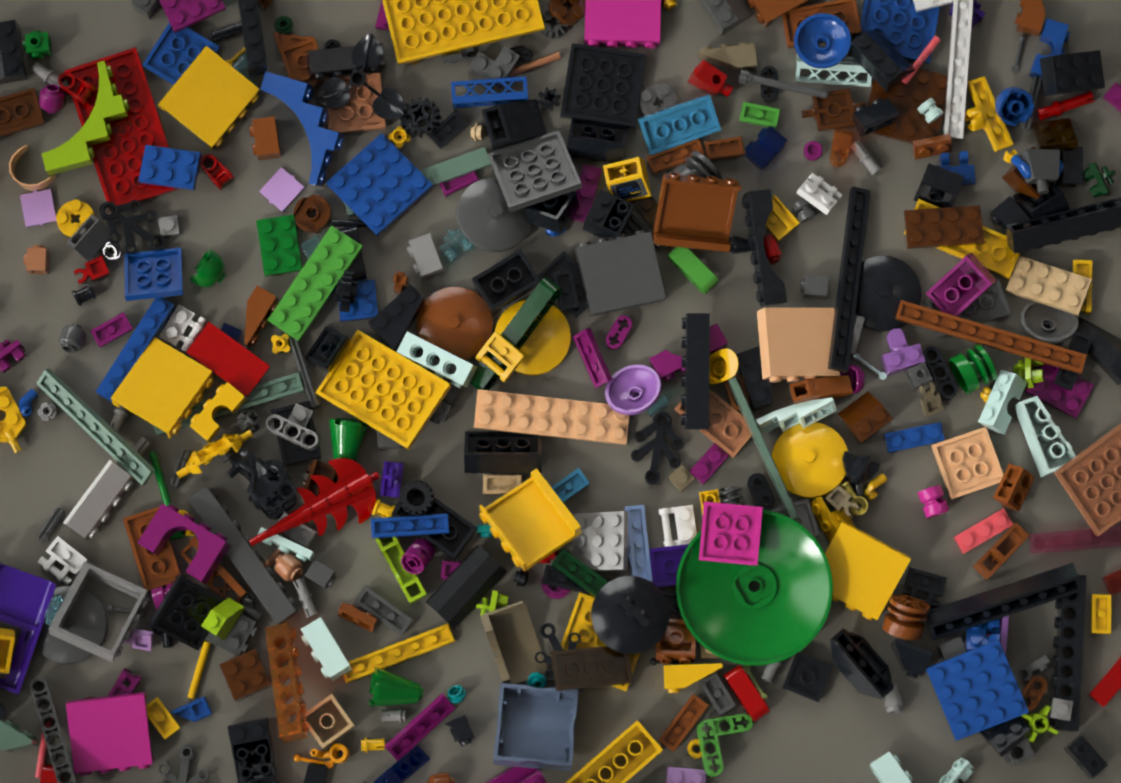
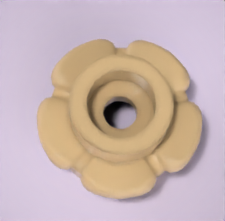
M479 123L471 127L470 131L471 138H474L476 142L485 138L484 125H479Z

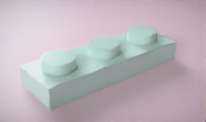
M261 527L258 532V535L266 531L267 529ZM277 534L262 541L269 546L272 543L279 546L278 549L284 553H289L290 551L296 554L295 557L303 562H306V560L312 562L315 556L313 551Z

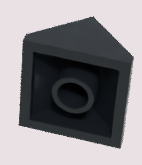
M325 327L305 358L329 373L350 342V339L342 333Z

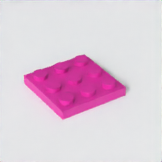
M704 501L699 560L758 566L763 507Z

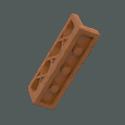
M195 536L179 552L189 565L193 559H189L185 553L193 546L198 551L199 543ZM219 563L215 569L219 574H214L213 572L207 584L216 594L226 598V590H234L239 595L234 601L239 603L248 593ZM213 576H221L224 579V588L213 585Z

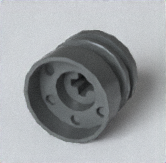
M693 151L690 155L691 158L687 157L685 159L689 168L679 165L673 171L684 176L696 174L703 178L714 176L722 180V176L716 166L698 151Z

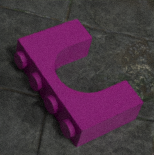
M162 503L139 539L138 544L158 556L168 539L175 532L181 530L194 532L198 538L199 547L194 559L185 572L206 585L230 547V544L226 542L227 537L218 532L214 535L210 532L211 528L201 523L199 526L194 523L195 518L187 513L183 516L178 513L179 509L171 504L166 506Z

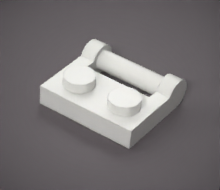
M693 505L658 509L659 516L662 519L665 540L663 546L690 544L697 535ZM670 514H674L678 540H672Z

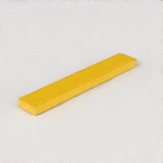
M449 623L349 661L352 670L343 675L346 684L371 675L375 672L374 668L384 670L455 642Z

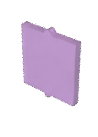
M281 167L259 192L269 200L270 204H274L283 212L305 187L295 179L294 175L291 176Z
M51 189L34 190L32 193L20 195L26 228L37 225L43 226L46 223L57 221Z

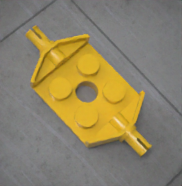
M0 387V411L6 413L5 419L0 421V443H9L14 453L17 454L22 451L18 443V437L24 431L27 424L7 387Z
M250 429L241 435L225 433L221 439L210 442L202 450L192 452L185 467L176 471L179 479L189 473H202L199 465L210 463L213 457L218 454L220 456L226 454L231 447L237 453L244 441L253 437Z

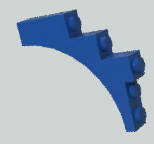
M265 72L260 90L270 93L285 102L303 124L312 154L309 184L321 187L327 178V165H330L332 161L331 152H339L342 149L344 134L323 128L329 119L328 110L308 104V101L313 96V85Z

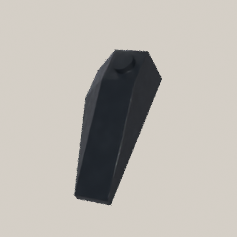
M1079 317L1077 331L1093 338L1087 354L1117 385L1121 384V339Z

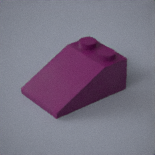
M970 253L925 294L942 312L959 316L993 286L997 280L973 253Z

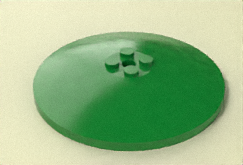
M762 511L758 566L699 560L701 530L692 539L682 556L678 568L676 594L679 610L687 628L707 650L733 663L753 666L767 665L795 655L816 637L823 627L831 607L833 593L832 574L822 547L816 538L800 523L774 511ZM755 580L760 583L758 591L750 590L749 583Z

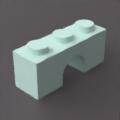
M1000 370L978 422L990 431L1005 435L1012 419L1007 412V405L1011 398L1020 400L1027 382L1015 373Z

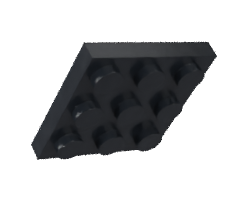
M178 574L149 625L199 650L209 633L208 630L201 626L211 609L222 603L226 598Z

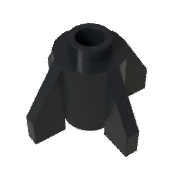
M844 451L842 457L846 477L850 479L849 482L852 484L860 485V483H865L879 470L880 464L870 461V456H854V454Z

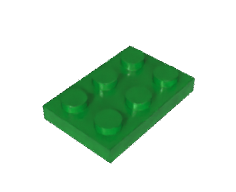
M294 214L256 220L264 276L300 272L302 264Z

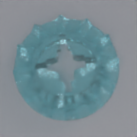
M58 594L52 597L45 612L44 619H46L45 623L48 625L53 621L63 602L62 596Z

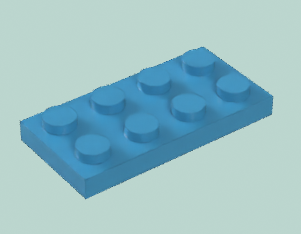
M710 94L638 119L649 155L721 130Z

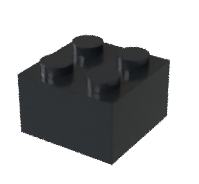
M572 191L525 207L528 222L561 234L579 208L577 193Z

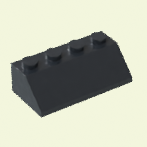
M465 432L464 473L530 474L536 468L542 473V436L511 432Z

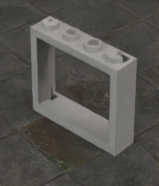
M84 562L49 626V634L113 663L116 657L119 658L123 651L121 646L124 640H129L132 633L130 630L132 625L138 623L141 616L139 614L141 608L145 609L149 601V598H147L148 590ZM88 577L138 599L111 651L61 628Z

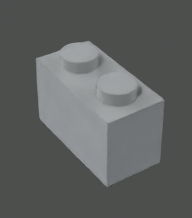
M430 233L409 240L410 246L407 247L410 258L414 257L416 264L413 267L416 275H421L423 280L443 272V267Z

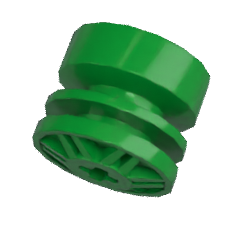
M980 344L973 346V350L970 348L966 350L967 358L960 353L949 359L952 373L966 394H970L980 388L979 380L984 385H987L989 380L993 382L997 379L994 363Z

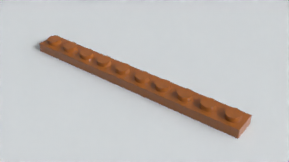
M903 300L900 301L895 320L1078 374L1082 373L1087 357L1086 354Z

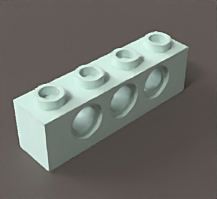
M406 332L397 350L402 356L410 361L414 360L427 371L428 369L435 371L434 375L443 380L445 377L451 379L450 384L461 388L462 385L468 387L477 369L473 364L409 332ZM422 348L423 355L417 358L416 352ZM439 357V364L433 366V359ZM452 365H456V372L454 374L449 373V368Z

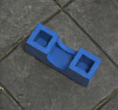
M1050 19L1045 21L1039 41L1050 46L1051 54L1046 56L1036 54L1029 76L1042 77L1040 58L1063 55L1065 53V49H1062L1064 42L1067 43L1070 32L1067 31L1069 25Z

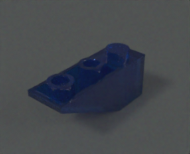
M416 745L373 783H404L424 766L430 758L419 745Z

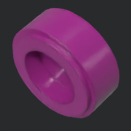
M816 141L808 142L803 150L805 158L810 161L818 160L823 152L822 146Z

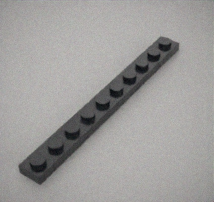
M854 186L850 188L828 362V369L846 373L849 370L870 190Z

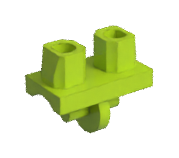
M1025 358V364L1024 360H1018V364L1013 366V373L1022 379L1025 375L1028 388H1034V383L1044 382L1043 369L1034 370V366H1044V363Z
M492 590L490 606H488L489 598L483 597L482 604H476V609H481L480 615H483L487 611L496 610V606L506 607L508 596L498 594V591Z

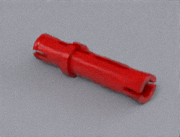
M1091 91L1060 102L1055 101L1052 105L1037 109L1038 117L1042 121L1055 115L1060 116L1063 112L1094 103V99H1091L1094 96Z

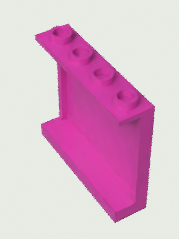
M585 0L584 45L595 47L607 45L609 48H617L618 45H624L627 48L645 46L647 49H654L656 46H660L661 0Z
M146 692L72 700L66 703L74 773H80V776L92 774L91 771L109 773L111 769L119 768V771H127L132 766L144 769L149 768L150 764L154 763L146 708Z

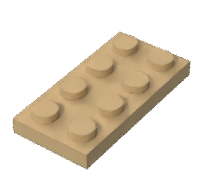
M1019 256L1006 292L1079 316L1092 279Z

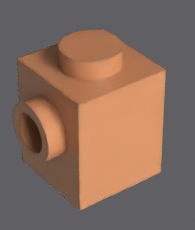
M33 245L32 248H27V253H24L23 258L26 271L29 274H48L49 251L47 248H44L42 245Z

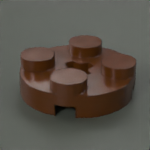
M550 0L548 9L551 16L559 19L561 24L575 25L585 15V0ZM564 5H569L571 7L570 10H567V7H564Z
M311 195L310 197L300 199L293 211L298 227L307 233L315 234L321 233L329 225L333 213L329 203L319 195ZM314 210H317V215L313 218H310V215L308 213L310 211L313 212Z

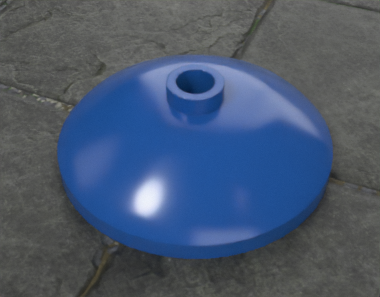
M819 13L809 16L801 22L795 32L794 47L797 55L804 63L814 68L825 69L833 67L843 61L850 50L851 35L847 25L840 18L831 14ZM821 43H825V44H826V46L823 47V48L820 47L819 45H820Z

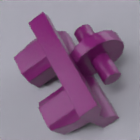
M8 339L3 343L0 342V370L3 373H6L12 367L7 361L11 356H14L17 362L26 357L22 349L23 345L18 340H15L13 343H10Z

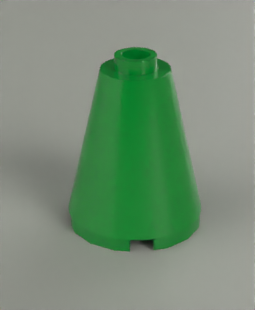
M330 418L329 425L333 459L349 458L356 461L367 424L363 422L358 423L354 419L336 418L334 420Z
M374 668L375 672L372 673L369 693L373 696L372 699H369V706L418 703V700H422L423 688H420L419 683L381 668Z

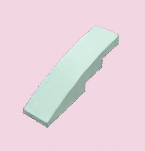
M832 397L816 399L773 411L756 419V422L763 436L780 427L782 432L799 423L805 428L836 412L837 409Z

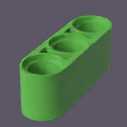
M675 247L667 255L668 259L703 294L706 295L719 282L718 278L688 248Z

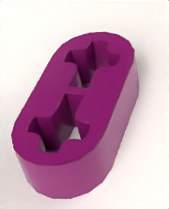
M622 315L615 320L606 336V346L609 349L617 350L625 341L632 328V321L628 316ZM626 320L629 327H624L621 332L618 331L620 328L618 322ZM618 334L617 341L619 344L611 345L609 338H614Z

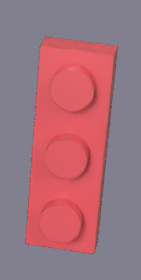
M1003 508L953 538L961 552L965 554L1008 529L1013 523Z

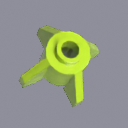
M1046 705L1039 713L1021 715V717L1026 719V725L1032 732L1028 736L1029 741L1034 742L1037 733L1041 734L1045 731L1055 735L1058 734L1059 731L1049 727V720L1046 717L1051 707Z

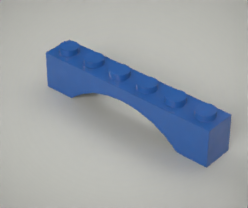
M162 297L154 299L96 390L99 396L112 403L111 396L152 339L166 326L176 309L174 304Z

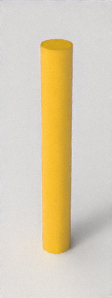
M203 642L188 698L195 699L211 645L209 642Z

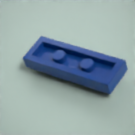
M941 422L884 434L888 453L945 441Z

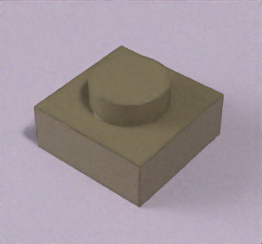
M683 465L668 477L680 492L695 480Z

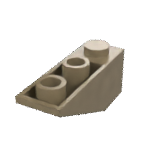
M741 42L736 46L723 44L720 48L706 46L698 50L697 56L699 59L735 72H741V69L749 71L757 69L754 43Z

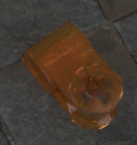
M834 129L829 161L833 166L841 167L845 164L851 147L853 132ZM837 154H841V159H837Z

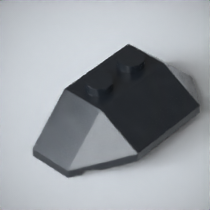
M842 629L830 639L834 665L858 693L883 699L894 689L888 665L862 636Z

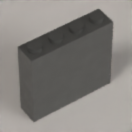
M645 230L634 232L633 236L627 237V234H622L614 240L603 238L597 240L595 244L584 242L580 243L579 247H576L575 253L590 317L662 302L666 299L651 232L646 233Z

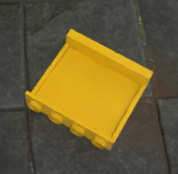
M206 46L159 102L158 107L163 111H167L204 141L210 149L214 146L218 148L224 140L222 138L226 131L230 133L236 126L234 121L238 117L241 119L248 111L246 109L249 103L254 104L260 95L257 93L260 89Z
M154 337L111 396V400L116 407L120 408L122 406L166 432L168 438L171 439L174 434L176 435L180 431L183 420L190 417L195 403L198 404L201 401L205 389H209L213 384V373L208 368Z
M537 468L530 472L531 478L485 508L482 504L479 506V517L483 523L489 524L492 535L501 540V546L506 553L510 552L517 568L521 567L524 572L582 534L580 524Z
M842 520L825 551L832 574V600L836 602L840 600L846 603L845 607L852 611L857 609L863 612L862 616L871 621L873 618L878 620L907 568L911 557Z

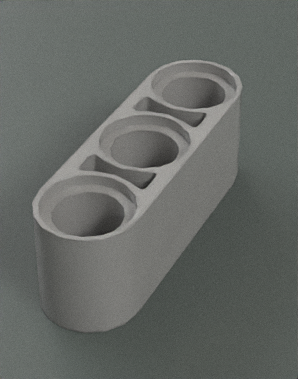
M274 414L269 416L266 421V426L271 433L304 449L312 451L317 449L320 444L315 432L284 417ZM274 420L281 422L280 427L277 429L271 428V423ZM291 428L298 429V434L295 437L288 436V431ZM307 437H315V443L313 445L305 444Z

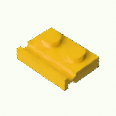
M774 195L772 197L773 209L768 216L765 227L779 242L800 223L778 197Z

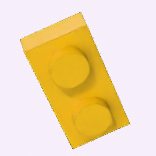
M1091 594V634H1111V595Z
M156 697L146 705L148 718L164 740L181 729L159 697Z

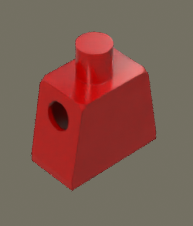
M702 60L695 67L687 81L712 96L720 92L728 97L734 88L725 82L728 77L726 74L705 60Z

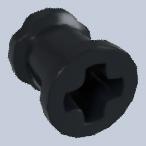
M87 283L85 287L77 291H72L79 306L91 298H97L90 283Z

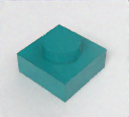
M477 524V534H481V538H493L489 525Z

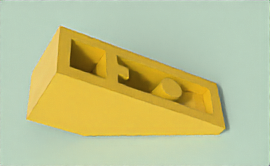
M722 663L664 665V690H668V693H680V689H685L722 669Z

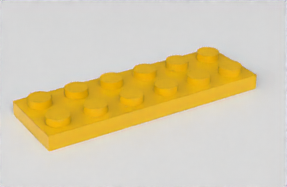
M918 199L914 210L940 207ZM982 226L983 244L934 247L960 259L973 253L988 271L1007 279L1010 278L1020 253H1013L1008 247L1007 236Z

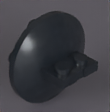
M637 576L619 577L605 584L596 595L591 609L592 626L600 641L611 650L623 654L642 653L654 647L664 636L669 623L668 603L661 590L652 582Z

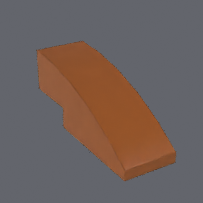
M1015 522L973 565V568L987 580L1030 535Z

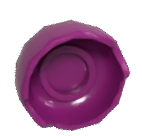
M849 365L848 372H840V376L849 375L853 389L852 394H857L864 387L866 381L865 373L859 366Z

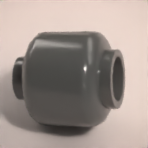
M72 323L63 327L58 342L64 351L75 353L82 349L86 333L82 326Z

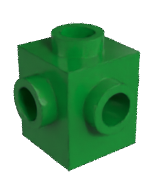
M35 30L31 31L30 34H25V40L22 41L23 51L29 57H32V59H42L43 56L52 55L51 37L48 32Z

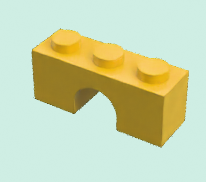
M228 382L225 385L221 384L215 392L217 393L213 399H208L203 405L204 409L200 414L196 413L190 420L191 424L189 426L208 443L222 429L214 421L215 413L219 409L226 408L235 414L247 400L244 395Z

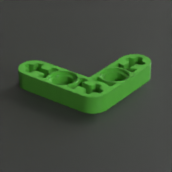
M748 714L708 719L698 724L697 736L704 770L708 776L716 777L723 771L718 737L744 733L750 730L753 720ZM742 718L748 722L745 728L743 725H737L735 727L736 730H734V723L740 722ZM722 721L729 723L730 729L728 731L721 730L720 723ZM704 724L711 729L708 732V738L713 737V739L703 741L707 737L706 732L702 731V728L705 726ZM707 743L714 745L715 751L713 754L706 752L705 746ZM717 756V758L713 760L714 765L718 766L716 773H714V770H710L709 768L712 765V759L708 761L707 758Z

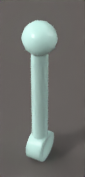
M855 353L853 355L854 360L860 361L878 374L881 380L886 379L887 374L885 372L878 371L862 359L860 354Z

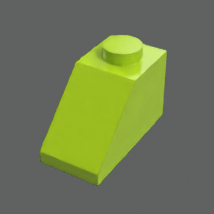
M227 598L211 609L201 626L222 640H225L245 607L233 599Z

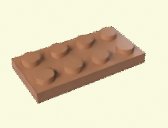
M709 389V429L699 431L734 458L752 437L743 416ZM681 401L674 409L679 415L684 414V406H681Z

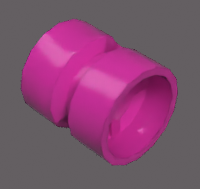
M936 485L917 493L920 503L925 505L923 511L926 518L950 511L947 501L942 498L944 492L941 485Z

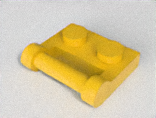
M494 332L475 359L479 362L482 361L499 375L500 380L505 383L526 355L498 332ZM487 353L493 354L507 366V369L504 371L487 356Z

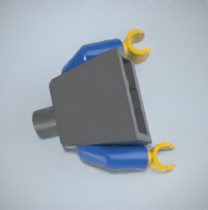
M1026 149L1018 155L1016 150H1012L1011 153L1005 151L1003 157L1005 162L1013 163L1017 167L1027 184H1037L1038 194L1049 193L1048 184L1058 180L1064 169V164L1060 160V150Z

